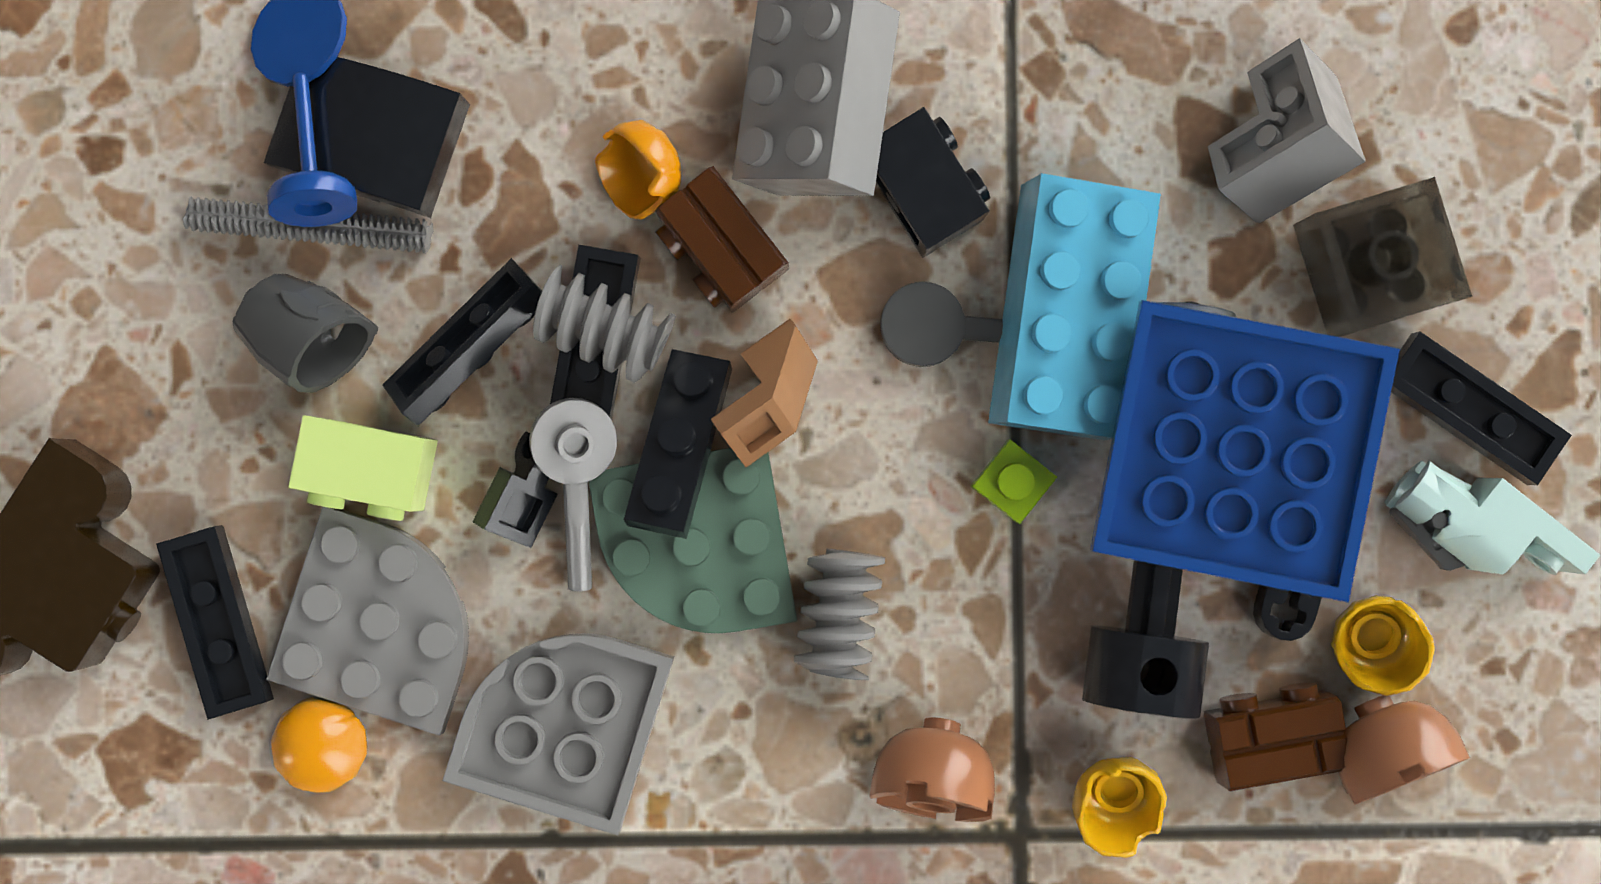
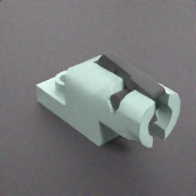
M1420 461L1398 481L1385 501L1386 506L1390 508V515L1442 570L1451 571L1464 566L1468 570L1503 575L1524 554L1534 565L1553 575H1556L1558 571L1586 574L1600 557L1598 552L1503 478H1477L1470 485L1441 470L1431 461H1428L1427 464Z

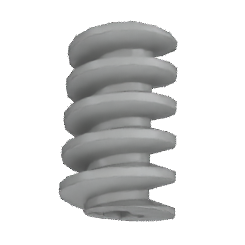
M562 265L556 267L546 282L537 303L533 325L534 339L544 343L557 332V349L565 353L572 350L580 341V359L588 363L593 361L603 351V369L611 373L627 360L626 379L634 383L648 370L652 371L669 338L676 316L670 313L657 327L652 324L653 305L647 303L636 316H632L629 314V294L624 293L613 306L607 305L608 285L601 283L590 296L584 295L585 275L578 273L566 287L561 285Z
M826 549V554L808 558L807 565L822 572L823 578L804 583V589L820 597L819 603L801 607L800 613L816 621V627L798 631L797 638L812 645L813 650L812 652L794 655L795 663L816 674L844 679L869 680L867 675L854 669L853 666L871 662L872 652L856 644V642L875 637V628L861 621L860 617L878 613V603L863 596V593L881 589L882 580L867 572L866 569L885 564V557L854 551Z

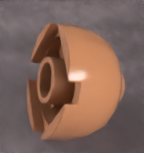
M1382 695L1354 708L1359 719L1350 724L1345 730V735L1348 738L1344 755L1345 768L1342 769V772L1338 773L1346 793L1350 795L1354 805L1463 762L1469 759L1470 756L1455 727L1436 708L1418 701L1394 704L1390 696Z
M925 718L923 728L905 729L890 738L882 748L874 767L869 796L870 799L877 798L876 803L883 807L907 814L936 819V813H954L956 810L955 821L982 822L992 819L995 797L994 769L989 754L979 742L971 737L960 734V723L944 718Z

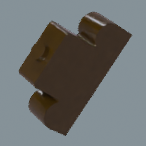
M48 438L0 513V676L21 669L29 661L33 651L67 672L101 664L115 642L123 641L136 627L141 617V612L137 608L160 573V567L155 561L109 533L101 526L102 522L119 517L128 508L132 498L131 483L128 476L118 466L74 439Z

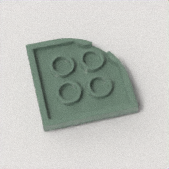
M732 448L710 451L687 539L626 525L624 515L639 464L606 469L601 475L589 481L597 534L606 563L623 590L644 610L676 627L702 633L739 632L797 622L769 452L748 467H745Z

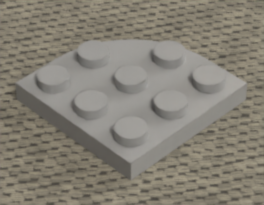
M322 506L266 680L440 736L445 732L464 674L469 648L467 612L464 602L460 601L456 588L444 569L446 566L425 544L401 529L342 509Z
M587 633L554 636L521 649L494 668L473 694L462 717L442 781L618 836L675 656L620 639Z

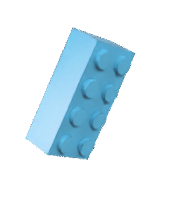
M1043 173L1021 185L1002 318L1003 329L999 341L989 412V424L1097 440H1112L1138 305L1140 301L1147 300L1160 193Z

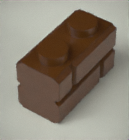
M714 166L706 169L689 182L684 189L679 190L655 210L658 218L663 223L655 233L676 260L687 254L701 273L692 280L713 308L724 301L733 313L789 269V262Z
M1304 682L1280 687L1281 697L1258 701L1257 694L1240 693L1220 698L1221 708L1207 710L1203 714L1208 742L1211 746L1210 754L1214 776L1217 783L1228 791H1235L1342 772V769L1345 768L1344 756L1348 738L1345 735L1346 726L1342 704L1338 696L1324 690L1318 691L1317 683Z

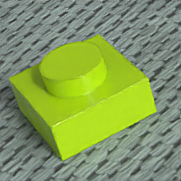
M1008 439L970 487L1016 524H1021L1057 479V476L1015 442Z

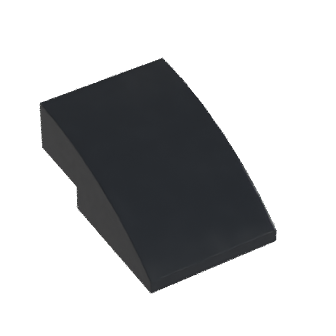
M337 57L322 75L309 82L317 170L332 172L345 177L355 187L357 196L378 203L381 201L431 218L470 104L461 93L399 73ZM290 86L263 162L266 165L290 173L301 171L293 86Z

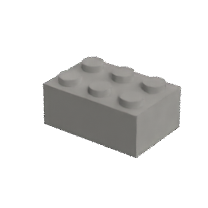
M758 0L732 180L778 196H874L900 16L899 11L879 0Z

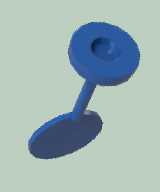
M270 0L261 10L252 30L251 52L257 69L271 82L286 87H294L301 171L288 174L276 180L267 191L269 215L276 221L291 226L320 227L336 224L350 218L357 211L355 187L345 177L332 172L317 170L309 82L322 75L337 59L345 41L347 17L340 0Z

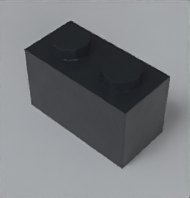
M922 107L883 132L876 177L877 187L922 258L983 221L990 211L985 204L990 199V194L983 180L973 168L964 171L952 152L958 148V144L949 126L941 117L932 120L925 107Z

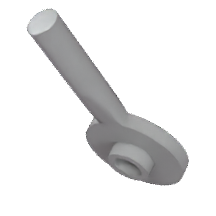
M565 398L548 405L536 417L530 431L529 446L531 455L538 468L550 479L563 483L568 589L580 592L592 588L588 481L601 475L612 462L617 447V434L612 420L597 404L582 398Z

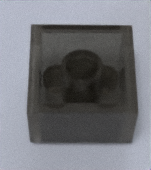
M1435 177L1317 212L1293 224L1327 335L1344 336L1473 297Z

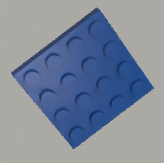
M1140 301L1090 550L1349 602L1400 349L1155 302Z

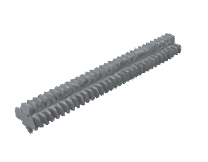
M191 196L189 197L186 214L183 217L185 229H188L190 226L192 231L199 229V232H202L206 229L208 233L212 230L214 233H218L221 230L222 234L229 232V235H232L236 232V235L243 233L244 236L251 234L252 237L258 234L260 238L266 235V238H270L273 235L274 239L281 237V240L288 236L289 240L295 238L296 241H300L303 238L304 242L310 239L312 243L318 240V243H322L325 240L326 244L333 241L334 245L340 241L341 245L348 243V246H352L355 243L356 247L362 244L366 248L370 244L371 248L377 245L378 249L385 246L386 250L392 247L395 251L400 247V251H404L407 248L408 252L415 249L416 253L421 250L423 253H426L429 250L433 234V223L427 226L425 219H423L422 225H419L420 221L418 218H415V224H412V220L408 217L406 224L403 217H400V223H397L398 218L395 216L392 217V222H390L388 215H385V221H382L383 217L377 215V221H375L373 214H370V220H368V216L365 213L362 214V219H360V215L355 212L354 218L352 215L342 222L327 226H291L272 218L268 212V204L263 206L257 203L256 207L252 202L246 204L242 201L241 205V203L238 204V201L232 203L230 200H227L226 203L222 199L219 201H215V199L208 201L207 198L201 200L200 197H197V199L193 200Z

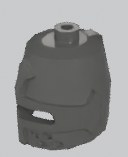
M274 274L259 281L253 288L249 289L244 295L236 316L233 317L232 321L234 331L259 364L289 387L292 386L298 392L315 393L332 385L352 370L363 358L378 332L376 324L328 288L317 286L310 281L306 282L289 274ZM344 324L335 340L331 336V329Z

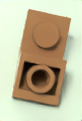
M791 319L741 353V356L760 384L711 418L713 424L745 467H748L794 434L801 418L818 360Z

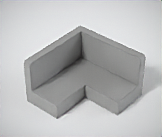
M1300 38L1247 72L1259 114L1207 146L1218 189L1257 223L1265 221L1366 162L1337 76Z

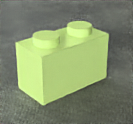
M303 415L288 488L308 492L306 503L344 509L345 500L347 499L368 503L367 515L403 521L405 511H424L438 440Z

